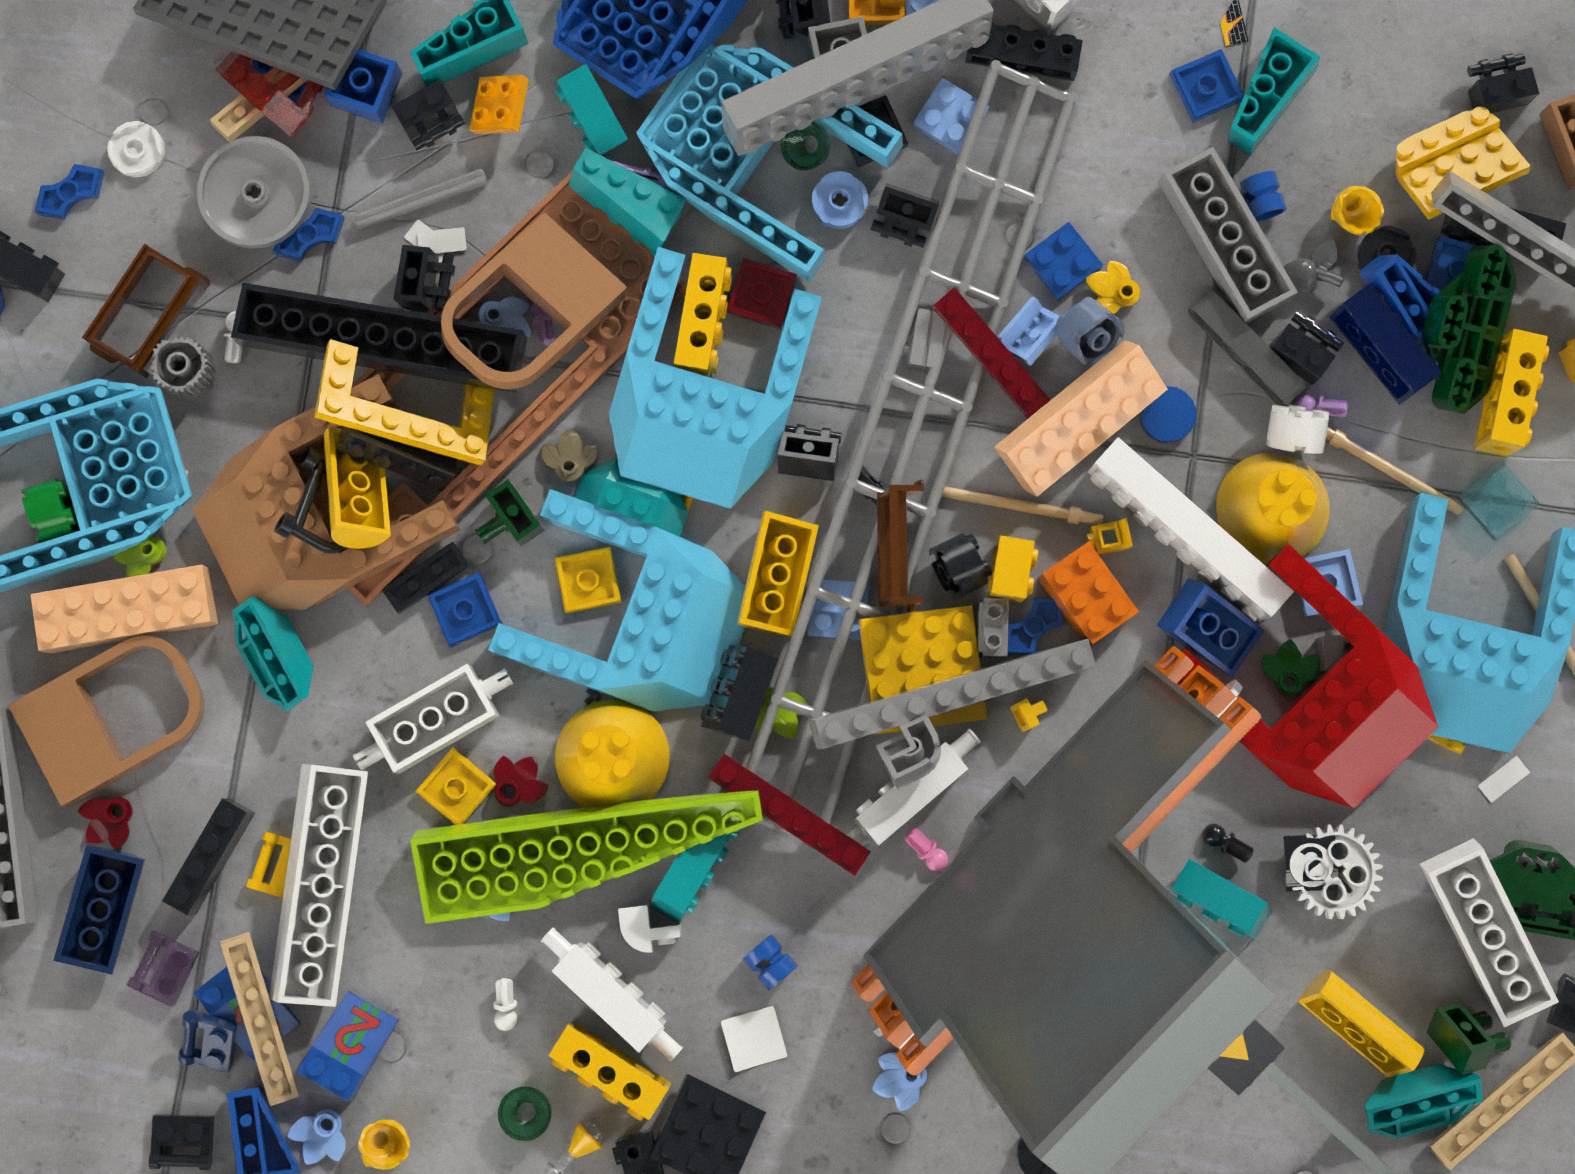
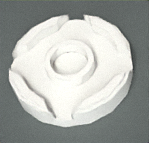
M132 121L124 123L116 128L111 141L109 140L108 157L113 166L124 175L135 178L144 177L156 171L163 162L165 155L164 141L155 128L144 122Z

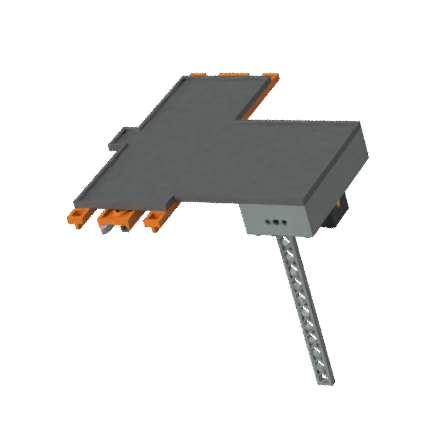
M1172 646L1154 666L1145 660L1025 786L1013 776L974 817L983 827V830L867 950L863 956L869 964L851 982L858 995L866 1002H872L885 988L886 992L868 1010L876 1022L871 1031L878 1037L884 1035L890 1043L898 1049L900 1048L896 1056L904 1069L912 1076L920 1074L931 1063V1060H934L939 1052H942V1049L954 1038L1029 1150L1057 1174H1105L1148 1131L1164 1112L1171 1108L1172 1104L1195 1083L1196 1079L1207 1068L1238 1096L1264 1072L1377 1174H1397L1273 1062L1285 1047L1256 1020V1017L1266 1010L1276 996L1132 854L1135 848L1141 845V842L1154 831V828L1160 825V822L1173 811V808H1176L1181 800L1187 797V794L1203 780V777H1206V774L1211 769H1214V766L1230 752V749H1233V746L1262 717L1248 702L1240 696L1237 698L1242 690V686L1237 680H1233L1225 686L1199 665L1178 686L1177 682L1192 669L1194 664L1175 646Z

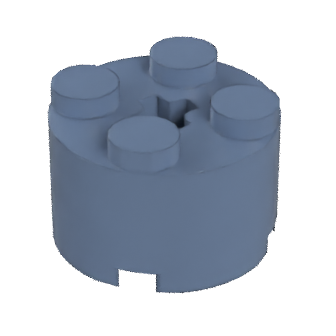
M1091 297L1082 299L1081 302L1074 305L1067 313L1060 315L1056 322L1060 344L1085 365L1086 363H1091L1092 365L1097 363L1117 346L1116 343L1119 337L1123 339L1124 336L1123 322L1099 301Z

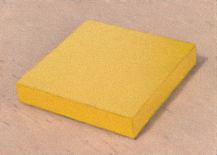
M610 546L555 557L565 614L622 603Z
M452 747L415 792L454 825L465 824L493 791L497 783L456 748Z

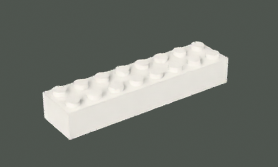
M1119 437L1088 471L1091 475L1090 480L1100 489L1105 487L1113 494L1111 498L1116 504L1122 508L1128 507L1134 513L1133 518L1144 527L1148 525L1156 532L1154 536L1165 546L1170 544L1178 551L1176 555L1182 562L1187 565L1190 563L1199 570L1198 575L1209 584L1213 582L1221 589L1219 591L1221 596L1230 603L1235 601L1242 608L1241 612L1253 622L1261 623L1271 618L1294 592Z
M302 764L269 999L275 1002L336 1007L367 784V771Z

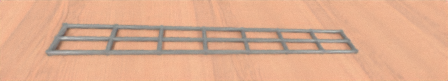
M998 60L992 61L988 66L981 92L956 164L953 167L947 190L921 265L917 271L913 288L883 374L881 375V380L847 478L844 481L836 510L810 585L807 588V593L776 683L769 697V703L746 766L754 774L758 770L779 707L808 717V720L831 714L823 710L856 614L859 613L869 618L902 613L903 607H892L889 613L861 602L878 553L877 521L850 598L821 588L853 492L856 491L877 499V492L885 491L859 481L858 478L890 385L919 395V399L889 485H901L929 401L932 400L958 410L927 505L925 506L906 498V510L923 516L907 561L908 593L933 519L936 516V510L967 419L973 408L972 405L985 370L977 360L974 364L963 400L934 389L940 372L939 368L929 367L923 385L896 375L895 371L927 280L949 289L955 287L964 299L965 296H969L994 306L988 327L995 335L997 334L1040 205L1043 202V196L1075 102L1078 100L1077 93L1069 92L1042 81L1037 76H1030L1003 65ZM1000 75L1022 84L1026 88L996 175L993 177L968 167L967 163L997 76ZM1036 91L1063 101L1064 104L1034 192L1032 193L1005 182L1034 95ZM962 177L990 187L991 190L960 280L931 270ZM1002 192L1029 203L997 296L970 285ZM946 326L941 364L944 361L953 334L948 326ZM818 598L845 608L846 611L812 707L784 697L783 694L816 599ZM867 681L858 705L869 702ZM807 721L783 791L784 794L792 799L813 742L809 721ZM859 738L845 742L820 816L829 824ZM763 816L762 821L757 822L758 824L790 834L765 816Z

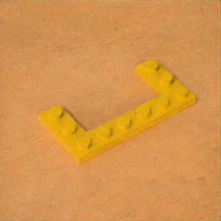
M329 340L326 347L314 418L482 466L486 459L494 389L465 384L459 427L350 396L358 347Z

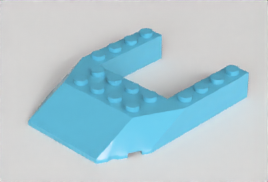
M711 44L693 63L677 73L636 132L637 136L670 189L687 199L688 203L718 226L803 279L811 282L826 260L824 249L737 196L773 142L770 141L761 145L753 153H744L738 156L723 130L721 101L793 69V67L762 48L751 47V49L735 48L734 45L715 46ZM847 105L838 109L835 114L828 118L821 117L812 122L887 169L903 147L902 133L856 105Z
M658 247L609 411L620 476L731 509L774 463L822 297L794 289L763 394L655 361V357L685 255Z
M97 378L0 408V448L49 432L53 433L80 531L0 555V593L98 563L146 541L193 497L161 388L111 382Z
M550 489L540 513V517L544 522L646 558L608 661L605 662L498 623L488 650L495 655L652 712L709 704L712 696L710 691L711 684L714 678L719 676L722 665H720L721 656L725 649L729 648V645L739 646L745 627L737 624L745 585L709 549L658 527Z
M1419 493L1411 500L1383 634L1417 665L1438 724V728L1431 735L1509 754L1549 706L1570 646L1575 621V529L1561 527L1551 535L1539 604L1532 635L1426 610L1449 499Z

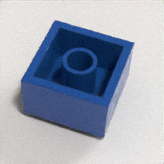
M358 49L336 90L327 87L324 96L332 107L383 124L403 73L396 61Z

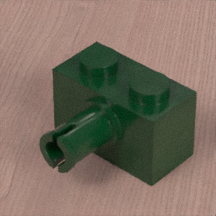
M509 479L485 494L495 509L496 516L478 529H475L476 534L484 545L505 530L507 532L510 531L520 546H523L545 531Z

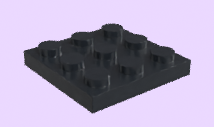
M686 1074L648 1157L683 1174H739L766 1112Z

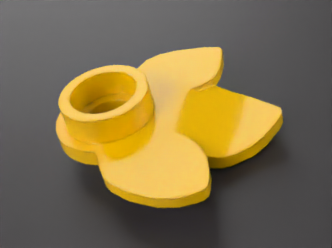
M1109 261L1107 272H1096L1086 278V283L1090 289L1098 295L1096 300L1113 314L1121 307L1134 305L1140 298L1141 291L1139 285L1130 279L1128 269L1119 262ZM1129 288L1132 294L1125 296L1122 293V289Z

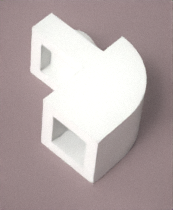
M649 905L618 909L623 938L631 947L638 951L654 952L653 940H658V945L676 943L675 938L682 936L680 924L652 928Z

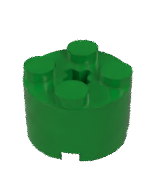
M54 479L21 490V493L26 496L22 498L31 528L38 527L40 535L36 536L39 543L74 533L79 528L76 514L68 505V502L72 501L68 486L64 485L62 481Z

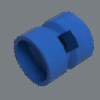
M1275 171L1261 172L1241 181L1240 186L1243 196L1246 200H1250L1247 206L1257 222L1273 218L1287 210L1282 193L1277 192L1280 185Z
M772 934L743 957V960L752 971L760 972L758 978L768 990L776 986L797 968V964L788 953H781L782 946Z

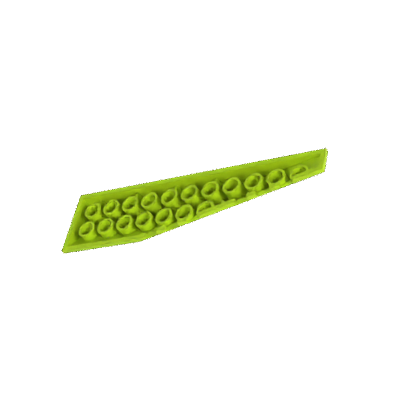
M756 790L607 804L417 830L410 839L425 923L539 909L561 898L565 899L573 896L576 892L598 886L602 882L614 877L618 878L659 862L667 856L684 852L686 849L700 843L704 844L712 841L715 837L729 834L763 820L759 791Z

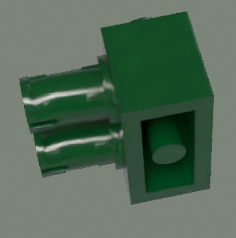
M1461 1002L1436 1008L1426 1033L1459 1073L1465 1075L1486 1069L1491 1055L1509 1050L1511 1048V1041L1508 1036L1505 1037L1506 1033L1503 1031L1491 1036L1485 1032V1030L1491 1029L1493 1025L1491 1016H1487L1488 1012L1483 1010L1471 1015Z

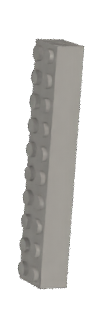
M939 0L721 101L723 130L738 156L744 153H753L761 145L770 141H779L787 133L796 129H805L813 121L821 117L828 118L832 116L838 109L847 105L854 106L868 95L880 94L888 86L896 82L903 83L910 79L913 74L922 70L929 71L937 63L945 59H954L971 47L978 48L989 39L994 10L988 0Z

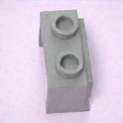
M984 598L982 601H977L976 637L979 658L1005 659L1007 657L1009 599Z

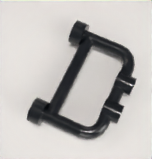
M309 446L302 455L299 466L309 472L311 471L296 514L293 516L288 512H284L279 518L274 532L284 538L291 534L322 552L334 554L341 551L343 546L335 542H328L303 528L323 473L327 475L326 461L320 458L321 452Z

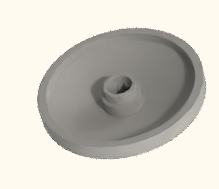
M248 136L224 144L206 161L197 183L198 206L206 223L225 241L244 248L269 247L290 237L304 221L311 203V182L304 164L289 147L268 137Z

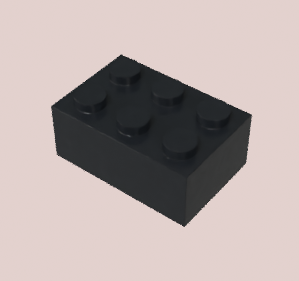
M729 645V648L725 649L720 659L722 668L719 676H716L711 684L710 691L712 696L710 702L702 710L701 720L703 721L701 727L731 738L750 741L778 658L746 646Z

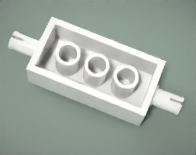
M469 664L460 667L366 721L375 739V743L357 754L355 753L353 755L354 760L359 762L357 765L363 771L370 765L385 758L393 773L400 774L499 717L500 715L491 701L492 695L509 685H513L512 678L509 677L507 670L503 668L483 681L478 678L473 667Z
M968 729L951 745L946 742L941 745L940 759L935 769L925 777L900 789H896L892 780L889 781L878 791L881 797L874 803L868 799L855 810L859 814L855 818L856 826L846 835L859 844H862L867 839H872L877 846L880 845L968 770L962 758L976 745L981 743L979 738L971 729Z
M554 927L543 937L541 942L560 958L559 963L552 972L636 1051L640 1052L646 1044H653L671 1062L682 1050L683 1047L664 1031L665 1027L663 1025L666 1023V1020L663 1016L665 1012L654 1002L649 1005L641 998L644 993L632 982L627 985L620 978L622 972L611 962L605 964L598 958L601 953L591 943L588 942L584 945L580 942L571 945Z

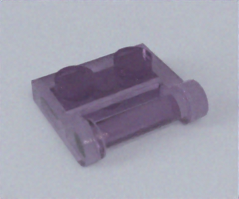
M152 931L148 938L150 943L134 977L129 978L127 986L173 1007L200 952L159 932ZM162 946L166 948V951L149 985L145 982V979Z

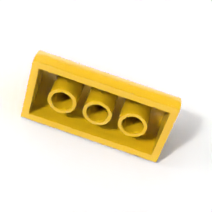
M328 427L324 433L331 537L335 543L347 548L361 549L379 545L391 536L385 469L337 450L341 429Z
M763 511L738 616V625L768 634L785 637L792 636L798 619L819 525Z
M1330 969L1315 978L1297 1000L1387 1077L1414 1071L1423 1056L1424 1048Z

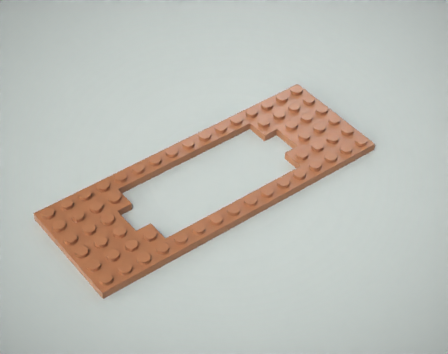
M572 172L450 289L451 296L545 212L627 286L625 299L581 339L589 348L487 447L486 459L482 466L470 463L428 505L405 482L387 497L390 527L442 500L449 506L457 520L626 354L655 257L642 242L638 244L630 237L631 233L620 224L616 226L608 219L609 216L600 208H594L568 187ZM501 276L465 306L455 318L463 320L506 277ZM680 277L670 310L686 295L687 284ZM434 304L426 312V314L442 316L443 311L435 309ZM368 368L352 384V387L379 374L390 391L406 374ZM322 444L315 449L321 452L320 458L326 461L325 446ZM302 455L296 458L298 464ZM300 467L308 482L311 471L309 472ZM323 473L315 498L330 525L327 475ZM343 547L342 551H345L349 548ZM426 549L348 589L368 607L382 593V589L399 577Z

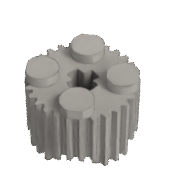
M181 336L180 339L175 337L174 340L171 338L167 341L161 340L162 344H157L158 348L153 349L154 355H152V358H154V361H151L153 365L151 370L154 371L152 373L153 379L157 384L172 395L181 396L185 399L197 396L198 392L202 394V389L207 390V384L211 385L210 380L216 375V367L212 363L213 359L207 350L194 339L188 337L186 339ZM181 364L186 365L183 370L179 369Z

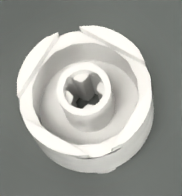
M1272 405L1266 445L1293 452L1295 450H1302L1304 453H1323L1329 412L1322 410L1305 411L1306 407L1288 405V407Z

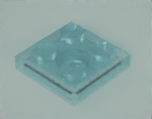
M1503 460L1498 462L1457 497L1493 541L1498 540L1540 504Z

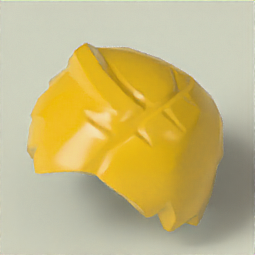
M1350 186L1342 190L1335 197L1331 210V220L1336 221L1344 230L1356 235L1372 233L1376 227L1380 226L1381 218L1384 215L1383 205L1376 192L1365 186Z
M392 1119L378 1120L363 1128L359 1136L358 1150L366 1167L388 1170L399 1166L407 1158L410 1150V1139L405 1128L399 1122Z

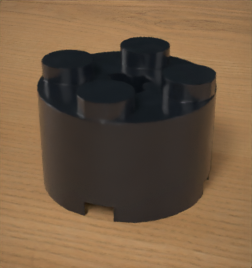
M961 533L929 549V556L934 554L936 561L931 563L933 570L945 591L952 590L954 595L951 598L953 600H957L987 585L988 577L992 576V570L986 560L982 561L977 551L979 550V545L972 534L966 536Z

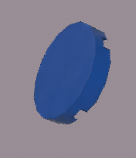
M1166 386L1168 390L1139 413L1142 429L1150 438L1158 442L1180 441L1191 432L1196 423L1197 410L1194 401L1185 391L1177 387Z

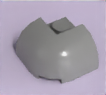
M927 714L901 725L902 734L876 745L896 789H900L925 777L935 769L940 759L941 745L939 737Z

